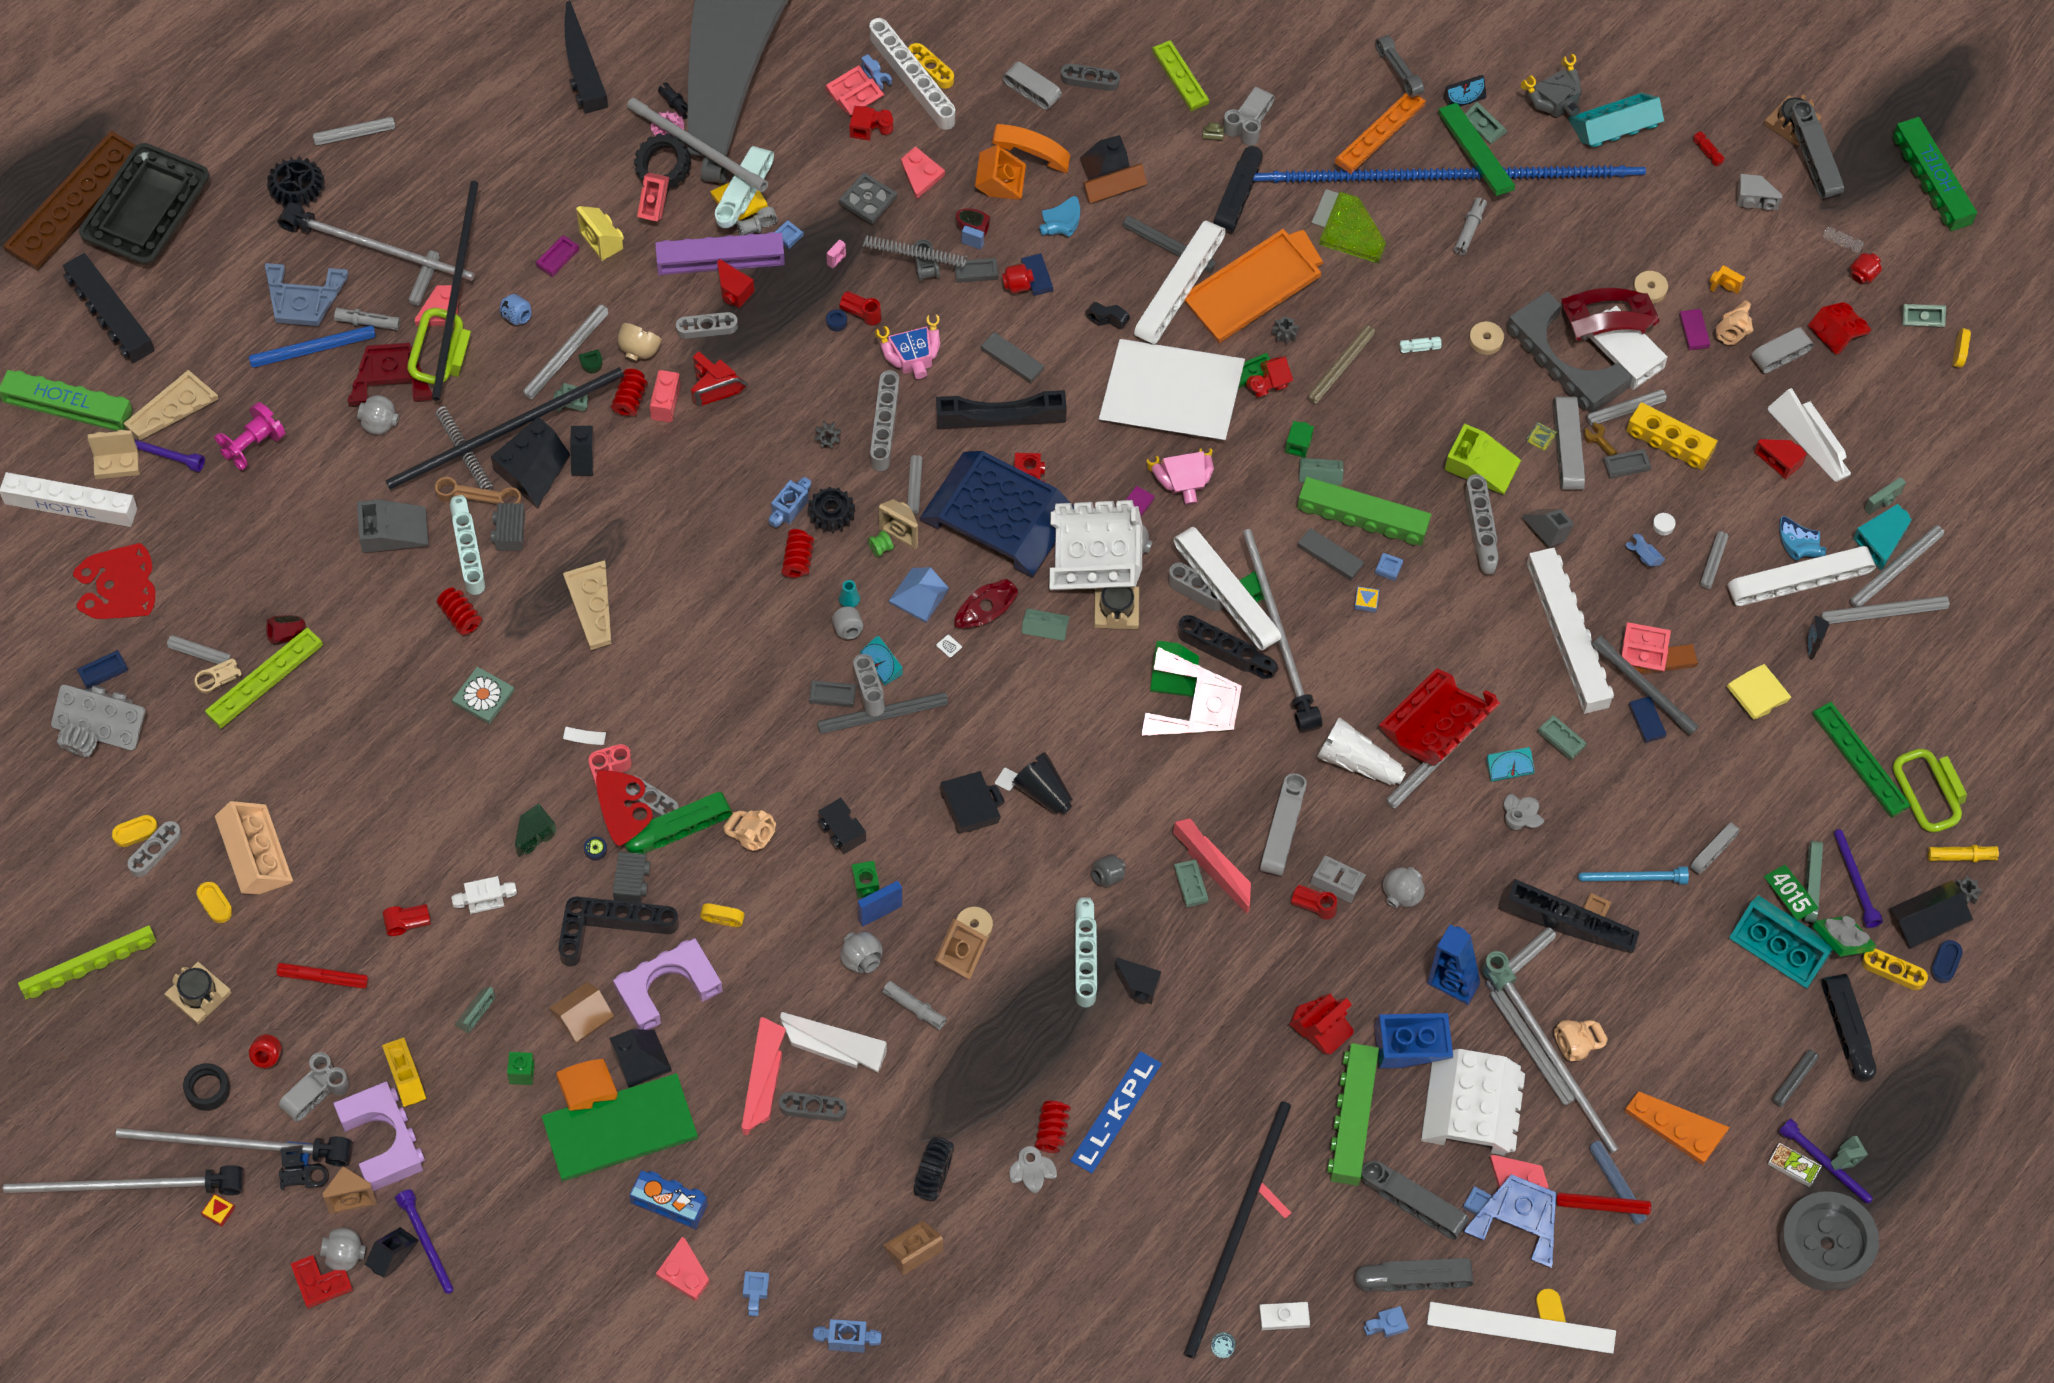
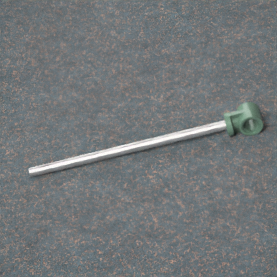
M1500 951L1491 952L1482 965L1483 975L1492 981L1498 991L1506 990L1610 1153L1616 1152L1619 1148L1515 989L1513 983L1517 981V978L1509 967L1507 956ZM1490 963H1497L1500 969L1493 968Z

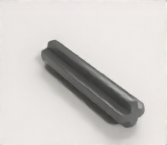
M1813 1050L1806 1052L1773 1097L1772 1101L1779 1107L1784 1106L1818 1060L1819 1055Z

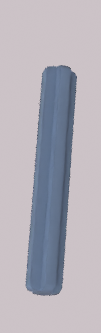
M1596 1141L1592 1143L1589 1149L1618 1197L1637 1200L1602 1142ZM1629 1213L1636 1225L1643 1223L1647 1219L1645 1214Z

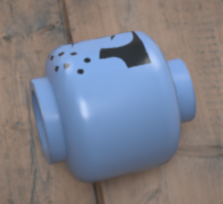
M517 294L505 297L500 303L501 316L513 325L524 324L531 317L530 303Z

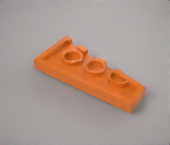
M1639 1091L1624 1111L1701 1165H1704L1730 1128Z

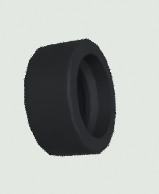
M203 1063L196 1065L188 1071L184 1077L183 1090L192 1107L198 1110L210 1111L217 1109L225 1103L229 1097L230 1084L226 1073L221 1067L215 1064ZM207 1075L217 1077L221 1085L217 1094L206 1099L195 1096L193 1085L199 1078Z

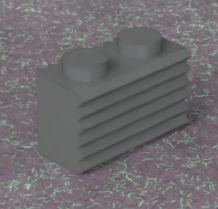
M498 503L497 511H493L492 521L493 524H496V530L491 531V543H495L496 550L523 551L524 504Z
M618 853L613 887L614 900L641 903L642 896H647L648 882L644 881L645 875H650L651 862L647 861L646 854Z

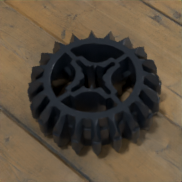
M300 156L296 160L290 157L289 161L282 159V164L276 163L275 169H270V175L267 178V188L270 196L277 204L281 203L283 208L289 202L298 204L301 207L302 205L309 207V202L316 203V197H321V191L324 190L322 171L315 162H310L308 157L304 160Z
M933 1137L929 1141L916 1175L914 1194L927 1201H935L939 1197L953 1157L954 1145L952 1142L941 1137Z

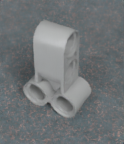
M1255 87L1239 110L1232 109L1225 113L1223 122L1224 133L1230 137L1241 135V140L1246 145L1257 144L1261 130L1260 122L1271 108L1275 95Z
M323 1052L312 1055L309 1061L311 1071L287 1092L279 1102V1107L295 1122L302 1120L330 1093L343 1095L349 1090L350 1083L345 1071L338 1067L334 1068L329 1056ZM321 1063L327 1064L323 1069H316ZM337 1078L343 1079L339 1084H332Z

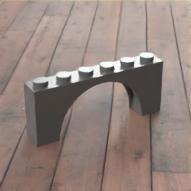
M1547 291L1509 317L1508 332L1522 343L1523 348L1536 358L1539 365L1544 366L1550 372L1551 377L1558 381L1569 395L1577 397L1578 404L1582 409H1586L1589 413L1597 411L1629 389L1632 376L1619 363L1601 370H1582L1561 361L1551 350L1547 341L1546 331L1550 324L1559 317L1562 305Z

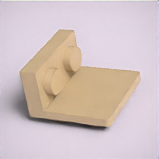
M118 430L116 432L88 434V442L94 456L95 479L140 475L139 452L132 431Z

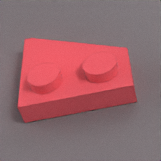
M916 146L901 158V165L907 174L908 182L911 184L914 196L917 199L945 176V170Z
M452 285L436 286L416 316V326H419L421 316L426 310L430 308L448 309ZM457 303V308H456V314H457V315H458V303ZM433 316L429 319L428 326H445L446 319Z
M1497 1155L1490 1156L1498 1188L1503 1185L1511 1174L1544 1188H1549L1541 1165Z
M681 1237L656 1272V1277L694 1301H697L709 1284V1278L686 1239Z

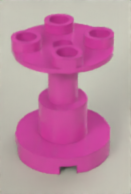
M260 402L250 407L249 410L253 420L244 426L245 432L234 441L223 433H218L214 436L215 441L222 447L220 452L227 460L231 458L235 466L241 471L248 465L241 451L253 441L258 444L267 436L274 441H279L285 436V430L280 421L277 420L275 422L272 418L273 413Z

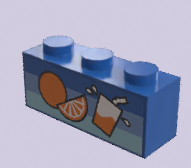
M641 1170L629 1195L631 1204L695 1230L708 1205L707 1196L702 1191L694 1188L692 1190L684 1188L680 1182L662 1179L659 1174L653 1171L647 1173Z

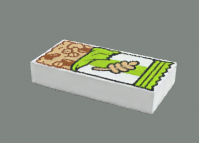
M1781 1143L1778 1144L1767 1164L1809 1188L1821 1168V1165Z

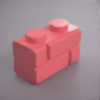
M654 173L644 175V187H642L637 217L658 221L662 218L669 177Z
M658 371L650 403L651 419L672 422L681 387L679 373Z

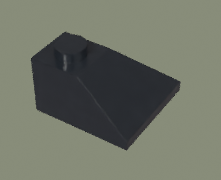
M1120 135L1100 140L1080 157V162L1088 181L1130 167L1127 151Z
M631 1029L609 1038L612 1052L628 1088L672 1071L655 1030Z

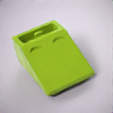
M1464 423L1447 457L1445 470L1467 480L1471 475H1481L1487 482V488L1504 495L1521 460L1484 431Z

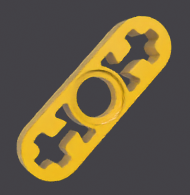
M914 43L908 47L912 54L916 53L914 55L915 58L940 88L947 89L954 84V72L924 45ZM927 63H934L936 67L928 69L925 65Z
M1874 949L1872 952H1866L1862 958V965L1866 970L1909 989L1920 990L1928 980L1927 972L1924 969L1881 950ZM1872 956L1876 958L1874 964L1870 963ZM1883 961H1886L1884 968H1881ZM1889 965L1899 966L1901 973H1891ZM1907 970V971H1908L1907 976H1906V978H1904L1903 975H1904L1905 971ZM1915 975L1919 976L1918 982L1913 981Z

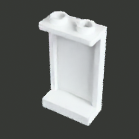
M1615 306L1611 310L1607 309L1604 312L1621 310L1617 306ZM1615 330L1593 336V333L1582 336L1585 341L1590 338L1615 364L1619 363L1632 376L1629 386L1632 390L1665 368L1668 357L1641 331Z

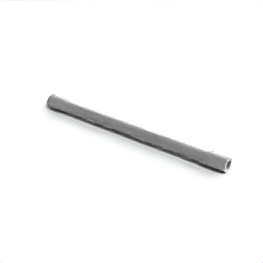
M636 98L629 100L627 104L628 109L676 136L679 140L740 177L758 191L764 192L767 189L768 181L743 168L651 110Z

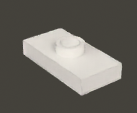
M1308 1302L1262 1304L1259 1306L1261 1330L1310 1327Z

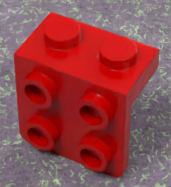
M1844 302L1822 307L1808 325L1835 354H1840L1852 338L1869 334L1871 331L1868 323L1854 312L1851 305Z

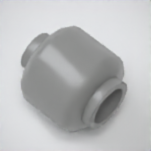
M842 607L832 616V623L836 633L843 639H854L863 630V621L858 610L854 607Z

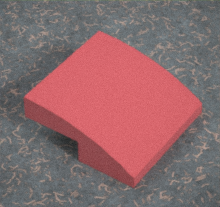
M859 65L825 86L829 95L849 116H852L854 105L868 106L884 96L875 81L869 79Z
M1627 622L1621 656L1632 666L1664 672L1671 630Z

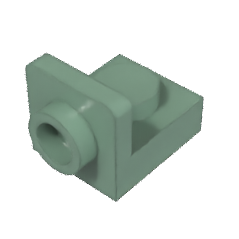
M564 383L559 390L555 391L553 399L577 388V386ZM588 394L563 407L584 412L587 408ZM563 407L558 408V409H556L555 411L560 412V410H561Z
M1852 1136L1840 1146V1151L1837 1153L1838 1157L1831 1161V1164L1835 1170L1854 1167L1868 1155L1858 1136Z

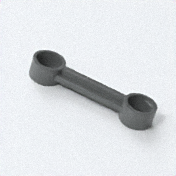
M1385 35L1377 38L1375 45L1381 58L1386 57L1404 83L1407 95L1413 98L1423 94L1424 86L1421 78L1417 74L1413 75L1395 50V44L1391 36Z

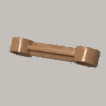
M450 477L440 478L435 484L436 495L442 502H450L452 497L463 495L467 500L492 504H502L506 497L515 496L518 500L514 504L522 503L520 492L512 487L505 488L501 492L457 485L456 481ZM449 485L454 487L451 493L443 494L439 492L443 486Z

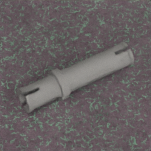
M1482 198L1474 199L1472 208L1465 217L1466 222L1453 249L1455 253H1458L1462 247L1459 255L1467 253L1477 225L1482 221V214L1487 206V201L1484 199L1482 204H1480Z
M337 307L334 315L335 321L353 323L354 326H359V324L372 325L373 327L396 331L400 328V317L366 313L360 309L348 310Z
M891 980L885 985V990L882 993L913 1012L919 1020L928 1022L937 1030H941L945 1025L947 1018L932 1009L929 1003L921 1002Z

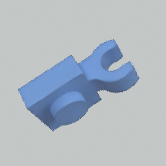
M868 54L861 58L862 70L869 79L875 81L880 90L883 89L882 81H886L889 85L892 84L891 76L880 72L881 67L876 60H873Z
M1640 534L1633 535L1637 540L1636 545L1632 542L1626 543L1628 549L1637 550L1636 552L1641 556V561L1648 566H1659L1665 560L1651 544L1645 542Z
M745 1271L743 1297L749 1298V1316H758L760 1299H767L769 1273Z
M1401 1306L1378 1312V1319L1366 1321L1364 1326L1367 1336L1383 1331L1385 1338L1407 1332L1409 1329Z

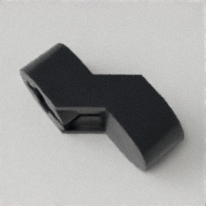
M1093 302L1085 311L1087 318L1097 326L1111 324L1118 329H1122L1130 320L1129 314L1118 305L1105 307L1098 302Z

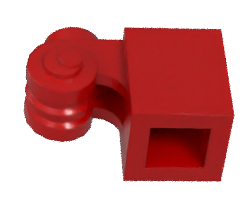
M854 105L849 125L850 138L870 141L872 131L875 128H879V132L883 135H888L893 131V117L889 110L884 109L878 112L867 106Z
M1278 356L1260 363L1264 376L1252 375L1247 379L1246 385L1250 391L1256 394V397L1268 394V389L1271 388L1280 390L1288 387L1287 383L1292 382L1293 378L1286 356Z

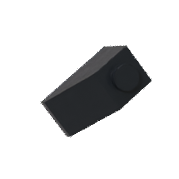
M571 426V476H593V426Z
M1117 957L1115 972L1129 997L1137 1003L1152 1005L1160 982L1161 971Z
M399 1227L374 1242L364 1265L372 1269L375 1274L384 1278L397 1270L419 1240Z

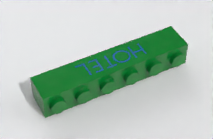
M1920 117L1898 123L1893 134V140L1902 150L1904 159L1911 165L1913 174L1922 183L1924 192L1928 193L1931 198L1933 207L1940 213L1942 222L1947 225L1950 232L1972 225L1977 211Z

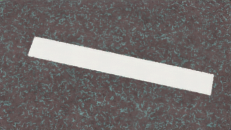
M1430 1302L1427 1325L1606 1353L1614 1352L1616 1330Z

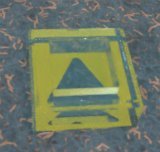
M1538 422L1527 437V442L1546 451L1557 432Z

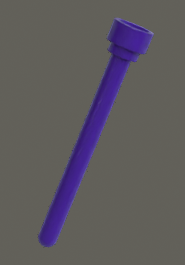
M134 439L137 449L185 463L190 470L200 472L204 466L205 457L203 455L194 453L188 456Z
M1837 829L1834 835L1865 911L1863 913L1864 924L1866 928L1877 927L1883 923L1882 916L1871 904L1843 831Z
M1792 1118L1785 1123L1779 1131L1782 1136L1788 1137L1790 1140L1794 1139L1865 1203L1872 1202V1196L1842 1169L1835 1170L1833 1168L1832 1160L1799 1132L1798 1124Z
M408 1189L400 1192L395 1196L398 1206L406 1210L446 1294L452 1293L453 1286L415 1208L416 1197L413 1191Z

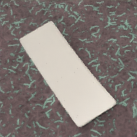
M565 727L563 739L586 744L604 745L606 733Z

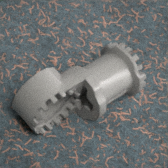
M765 207L759 210L757 215H754L751 219L737 220L736 225L737 229L739 228L740 236L755 232L759 234L762 233V228L769 227V225L773 226L772 224L775 225L778 222V218L774 208Z

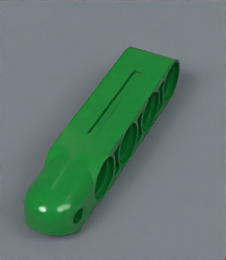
M723 792L713 793L652 819L640 833L624 843L625 849L631 853L645 854L728 819L733 812Z

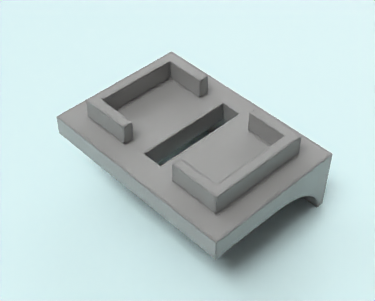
M1325 855L1313 874L1310 884L1352 903L1366 874ZM1340 871H1343L1344 873L1338 883H1335L1334 880Z

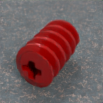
M628 368L623 371L624 377L620 379V384L617 387L618 390L615 393L610 408L620 415L636 416V409L640 407L639 402L643 399L642 395L645 393L648 382L644 379L645 376L641 371Z
M791 529L786 540L787 545L785 546L783 568L781 571L788 578H798L806 576L810 572L808 567L811 566L809 560L812 558L810 552L813 551L812 544H814V538L803 530Z
M454 587L448 588L438 596L437 605L441 607L442 612L446 614L447 619L451 621L456 631L461 635H467L474 631L482 623L483 619L481 616H477L478 612L473 609L471 603H468V598L463 597V591H456Z
M1051 1100L1043 1102L1041 1107L1042 1114L1039 1116V1131L1036 1135L1038 1140L1035 1142V1147L1038 1150L1047 1153H1059L1060 1149L1058 1147L1065 1146V1141L1059 1138L1067 1136V1133L1063 1130L1068 1128V1124L1063 1121H1067L1070 1118L1068 1114L1064 1113L1071 1110L1069 1105Z

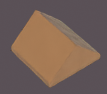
M953 919L934 961L938 967L970 980L988 937L957 919Z
M588 982L549 1008L576 1044L614 1018L599 989Z
M344 1166L323 1192V1198L329 1214L377 1205L371 1183Z
M921 1221L883 1246L901 1274L905 1275L943 1251V1238L926 1222Z

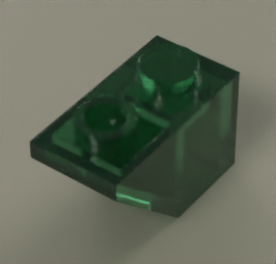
M540 804L520 815L514 844L518 857L531 853L537 845L543 841H549L557 833L555 822Z

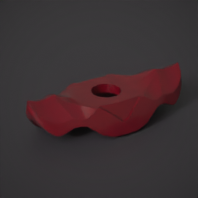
M1003 579L978 588L958 610L954 619L955 628H971L993 621L1012 604L1018 594L1017 587L1010 580ZM986 599L991 602L992 608L990 611H983L981 609L980 602Z

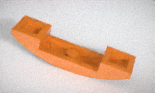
M996 124L992 140L993 144L1010 151L1013 147H1016L1047 160V166L1063 173L1068 172L1070 154L1061 145L1044 135L1025 128Z

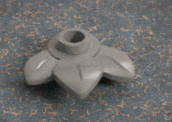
M1514 794L1506 797L1503 806L1507 812L1505 820L1509 828L1513 830H1519L1524 826L1537 828L1544 823V819L1536 814L1540 806L1537 799L1525 797L1520 800Z
M1027 1146L1019 1152L1018 1161L1011 1166L1009 1175L1011 1183L1023 1180L1025 1186L1036 1194L1041 1189L1044 1178L1055 1179L1057 1171L1051 1159L1041 1156L1037 1148ZM1027 1154H1032L1034 1156L1033 1162H1028L1026 1160Z

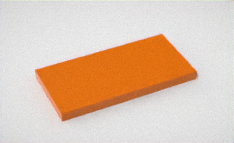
M1281 229L1193 287L1183 302L1215 340L1221 343L1321 277V271L1284 229Z

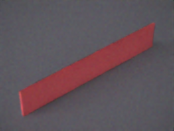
M1262 1183L1259 1192L1284 1218L1288 1217L1291 1212Z

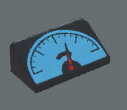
M1479 75L1446 86L1443 98L1446 105L1457 103L1461 107L1485 99L1486 87L1484 76Z
M1814 616L1806 636L1808 656L1811 660L1817 654L1830 625V622L1818 616Z

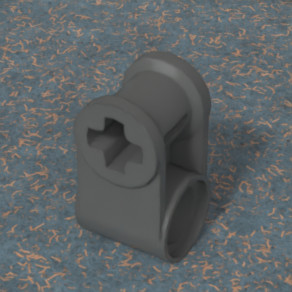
M925 239L915 242L914 250L918 246L917 254L921 246V252L926 247V254L928 248H930L931 255L933 249L931 242ZM914 255L919 282L931 277L940 278L936 259L935 261H932V258L931 260H928V258L924 260V258H916Z

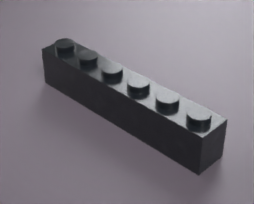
M85 253L63 264L65 271L63 277L69 286H74V292L79 300L84 299L88 312L91 315H96V321L101 329L106 328L110 341L113 344L117 343L119 345L118 350L124 359L128 357L131 363L134 364L155 351L149 336Z

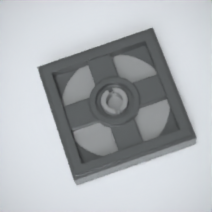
M863 172L839 199V204L873 225L897 198V192Z

